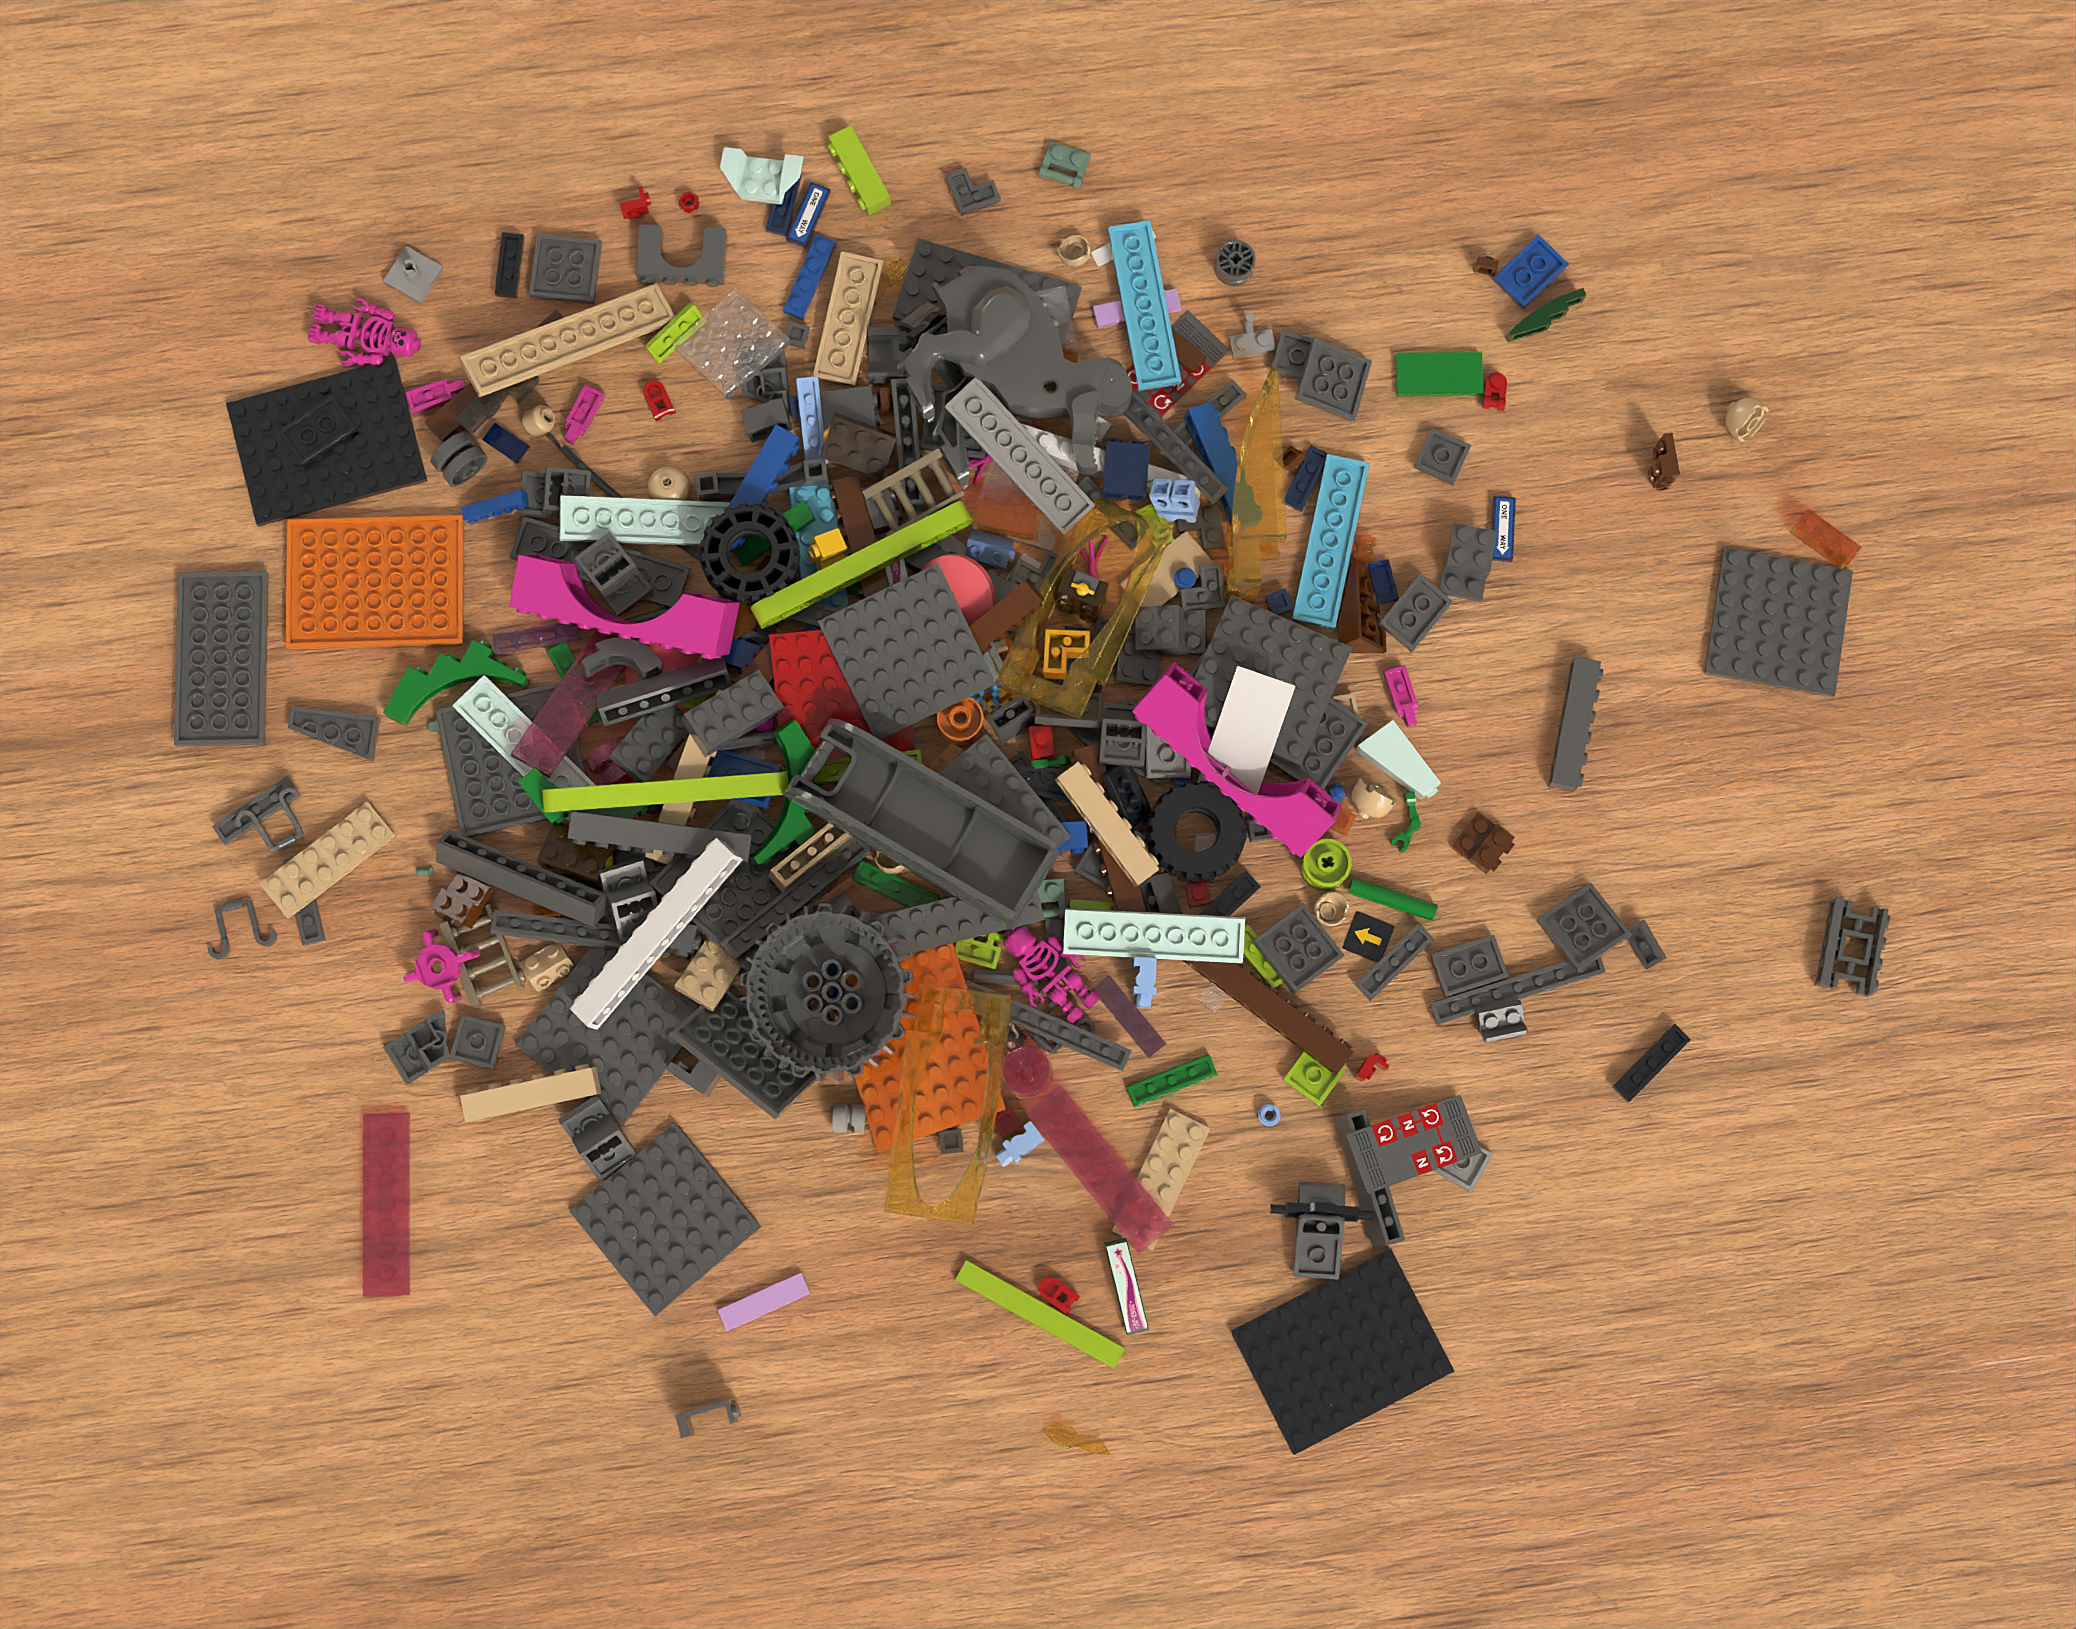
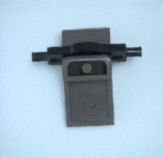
M929 302L921 305L894 325L904 342L898 345L899 350L903 353L908 349L911 352L913 351L922 333L933 335L947 333L943 309ZM943 359L935 362L936 370L950 390L963 380V376L955 363Z
M1299 1182L1297 1203L1286 1202L1285 1205H1270V1214H1284L1286 1218H1296L1297 1233L1293 1269L1294 1277L1339 1280L1345 1221L1358 1222V1219L1373 1220V1211L1345 1206L1344 1184Z

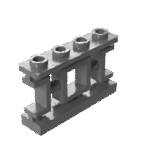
M1836 897L1830 900L1815 986L1835 989L1838 985V979L1857 983L1856 995L1870 997L1878 989L1877 971L1881 970L1882 959L1880 955L1881 950L1886 945L1884 932L1890 923L1888 909L1872 907L1870 908L1869 916L1851 913L1852 901H1845V899ZM1842 918L1854 920L1852 930H1840ZM1863 922L1868 924L1876 923L1874 935L1861 933ZM1846 936L1865 940L1861 959L1843 956ZM1834 960L1846 963L1845 974L1839 972L1832 973ZM1855 965L1861 967L1868 966L1866 978L1854 976Z

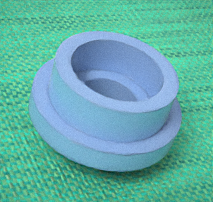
M1273 1104L1262 1106L1258 1112L1259 1121L1268 1127L1276 1125L1281 1117L1280 1110ZM1267 1111L1273 1113V1118L1271 1120H1268L1265 1117V1113Z

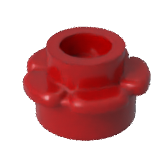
M691 192L682 194L678 202L679 207L686 213H692L700 205L698 196Z

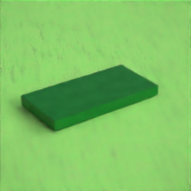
M1482 352L1396 353L1397 396H1483Z

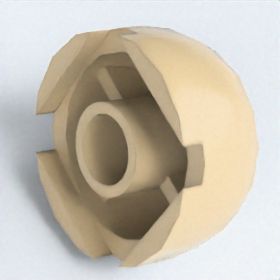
M1743 398L1737 402H1732L1726 410L1725 425L1728 432L1740 442H1744L1743 438L1747 435L1751 438L1763 425L1766 419L1763 417L1764 411L1768 413V407L1753 398Z
M672 466L661 467L650 476L648 482V495L650 499L689 501L692 493L691 483L687 475L679 468Z
M1359 778L1352 790V802L1358 808L1356 813L1365 819H1368L1369 816L1380 818L1387 815L1397 802L1392 795L1388 794L1386 797L1382 788L1364 778L1363 780Z

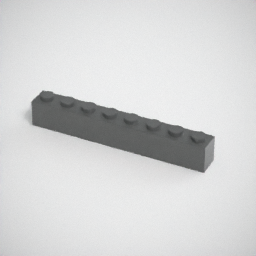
M571 811L568 838L572 839V843L586 845V841H592L598 847L608 848V844L618 845L617 849L631 851V847H638L640 852L652 854L653 850H661L662 855L676 856V853H684V858L697 859L698 855L701 856L706 846L711 841H714L715 838H718L728 844L743 859L739 865H743V861L748 862L751 834Z
M448 830L437 842V863L592 927L605 914L606 894L451 830Z

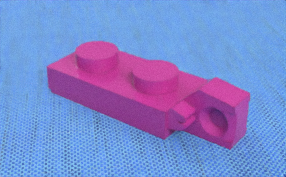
M443 379L406 392L405 395L411 412L415 415L446 404L467 385L464 379L453 382L452 379Z
M586 384L584 385L566 419L565 429L568 431L564 437L565 442L574 445L579 435L583 437L605 398V393Z
M1402 665L1384 670L1383 674L1398 717L1404 718L1407 728L1415 726L1417 721L1414 713H1418V703L1406 666Z

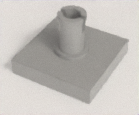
M405 246L383 282L408 298L422 304L444 268Z

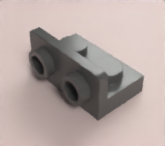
M1520 1000L1477 1009L1479 1033L1484 1042H1496L1510 1037L1516 1038L1528 1033L1527 1027L1524 1024L1523 1006Z

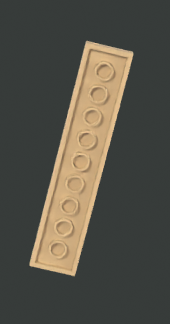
M656 283L460 357V362L477 395L482 397L661 329L675 316Z

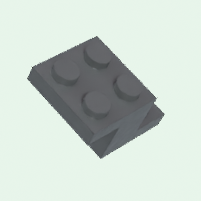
M547 466L545 473L522 471L521 490L527 492L529 506L519 510V515L560 519V496L589 497L591 471Z
M1457 523L1453 524L1450 544L1444 557L1439 587L1441 592L1446 596L1478 602L1483 600L1486 578L1491 571L1497 531Z
M610 532L606 533L574 558L589 577L593 586L618 617L654 591L641 575L636 564Z
M1179 605L1136 607L1135 650L1137 652L1159 651L1163 656L1202 655L1206 650V610L1183 611Z
M1103 703L1099 764L1144 767L1147 725L1136 719L1135 714L1132 712L1135 706Z
M641 857L598 870L603 893L606 894L607 910L614 919L620 943L627 942L632 937L633 931L641 926L647 919V915L658 906L655 890L649 884Z
M699 1060L693 1070H690L681 1062L677 1064L671 1062L666 1069L706 1097H709L722 1078L701 1060Z
M597 1095L558 1119L561 1126L572 1139L580 1156L599 1181L624 1166L637 1155L625 1138L619 1125Z

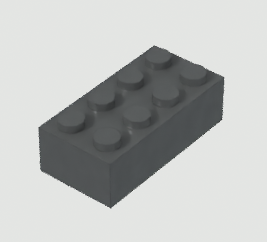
M757 670L686 712L681 721L706 758L779 714L783 705L761 671Z

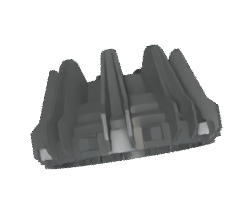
M820 904L817 912H814L811 906L806 905L804 906L805 915L795 917L794 913H786L787 924L783 926L776 923L770 924L766 928L768 939L766 941L757 939L755 943L760 946L754 957L747 956L746 960L752 964L749 972L741 974L740 984L746 987L747 996L740 998V1001H746L749 1016L743 1017L744 1021L752 1020L753 1029L749 1033L753 1042L763 1041L767 1045L764 1055L771 1056L774 1054L781 1059L778 1066L780 1069L786 1068L791 1064L793 1075L804 1078L810 1071H814L817 1082L825 1081L826 1073H834L836 1081H844L845 1071L852 1077L863 1074L866 1061H869L875 1067H880L882 1063L878 1055L884 1049L889 1054L897 1052L890 1040H901L906 1033V1030L900 1023L902 1017H916V1014L909 1013L906 1010L907 998H919L917 994L906 993V986L914 980L913 971L904 969L901 965L912 956L910 953H906L899 957L895 946L902 940L901 937H894L887 941L884 937L886 926L879 920L869 924L870 912L863 911L861 916L857 918L851 916L852 906L844 905L840 914H836L832 904ZM833 963L838 966V973L835 976L829 973V967ZM852 974L858 978V983L854 987L850 986L848 982L849 976ZM813 975L819 978V984L815 988L810 984V978ZM832 986L837 987L839 991L835 999L831 998L829 994ZM852 997L858 1000V1007L854 1010L849 1007V1000ZM813 998L819 1000V1008L817 1010H813L810 1006ZM832 1009H836L839 1012V1018L836 1021L830 1019L829 1014Z

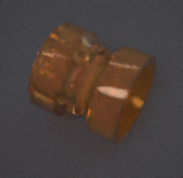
M1366 535L1355 536L1354 544L1356 548L1353 551L1352 559L1359 562H1373L1374 553L1372 548L1376 546V538Z

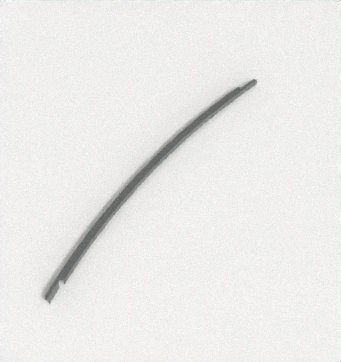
M547 432L546 437L580 470L591 471V480L612 498H624L585 465L565 444L564 447H561L552 435ZM676 545L700 561V552L688 545Z

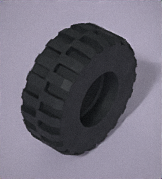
M741 503L739 507L724 509L725 512L720 516L717 514L712 519V524L705 528L704 537L700 541V563L709 584L723 598L726 597L732 601L752 606L754 603L773 596L774 593L792 585V580L794 576H797L799 570V543L796 533L788 523V520L783 515L780 516L773 508L762 507V504L754 503V505ZM748 535L763 538L771 550V558L768 565L761 571L753 574L737 571L732 566L729 558L730 548L734 542Z
M1188 781L1184 785H1175L1168 792L1163 793L1152 807L1146 829L1148 850L1157 859L1158 866L1160 865L1165 873L1177 877V880L1183 882L1187 880L1192 881V883L1215 880L1216 877L1224 875L1234 866L1243 851L1247 837L1246 819L1242 815L1243 810L1236 805L1230 796H1225L1217 785L1214 787L1208 785V782L1200 781V783ZM1188 813H1202L1208 816L1216 825V840L1209 849L1203 852H1193L1185 849L1176 838V825L1180 818Z

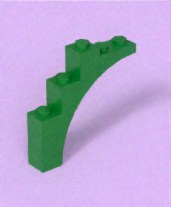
M472 640L460 663L458 657L450 653L447 656L440 653L428 676L427 671L417 666L415 669L408 666L383 713L386 717L407 727L415 713L428 700L455 685L479 680L484 675L489 680L511 683L524 689L527 688L530 681L526 677L527 673L516 667L512 670L506 667L507 663L499 658L493 660L496 654L491 649L492 646L482 640L479 643Z
M790 720L772 732L780 746L789 782L795 774L800 776L815 752L814 747L796 720ZM785 797L781 815L773 831L764 843L749 855L752 863L763 866L773 859L772 856L778 851L782 853L790 848L791 842L794 846L800 847L817 832L804 814V811L806 813L810 811Z
M536 768L517 781L551 823L556 821L559 824L569 816L566 813L567 811L544 812L542 790L559 789V787L548 781ZM647 805L571 811L635 819L633 817L635 814L640 817L650 808Z

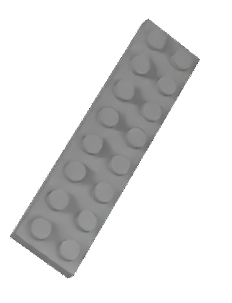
M973 378L944 406L952 417L1062 535H1065L1095 506L979 379Z

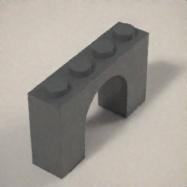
M660 225L639 226L636 271L639 281H642L644 284L663 282L666 285H675L676 283H685L687 286L706 284L709 287L724 285L727 250L726 228L704 227L703 250L700 258L690 266L674 267L668 264L662 257V227Z

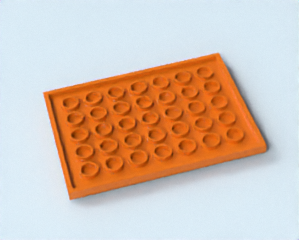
M463 515L287 520V649L464 645Z
M953 943L910 953L912 957L901 964L902 968L913 971L914 980L906 986V993L917 994L919 998H907L906 1010L909 1013L916 1014V1017H902L900 1023L906 1030V1033L901 1040H890L897 1051L895 1054H889L884 1049L878 1055L882 1063L880 1067H875L869 1061H866L863 1074L854 1077L862 1104H866L865 1113L878 1152L1006 1110ZM854 974L849 976L848 982L850 986L854 987L858 983V978Z

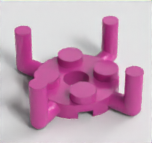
M437 929L426 930L422 933L426 948L420 952L415 964V971L405 974L403 979L407 983L420 980L421 983L432 989H442L445 1000L448 1003L459 1001L462 998L461 993H453L450 986L461 976V963L479 957L480 951L473 949L457 954L449 945L434 944L433 938H436L439 934ZM436 960L440 961L443 965L441 973H437L433 968Z

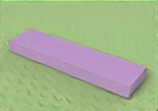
M1177 288L1164 291L1168 314L1181 311ZM1121 300L1093 306L1098 329L1125 323Z
M799 1273L718 1310V1313L726 1331H729L811 1293L802 1273Z

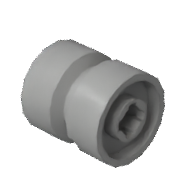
M834 1103L833 1132L846 1133L850 1129L852 1133H865L866 1104H852L851 1107H848L846 1103Z

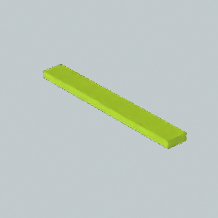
M967 1260L955 1279L957 1282L1115 1369L1125 1348Z

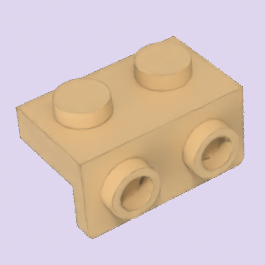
M559 942L551 943L520 962L528 980L537 992L567 976L575 968L562 944Z

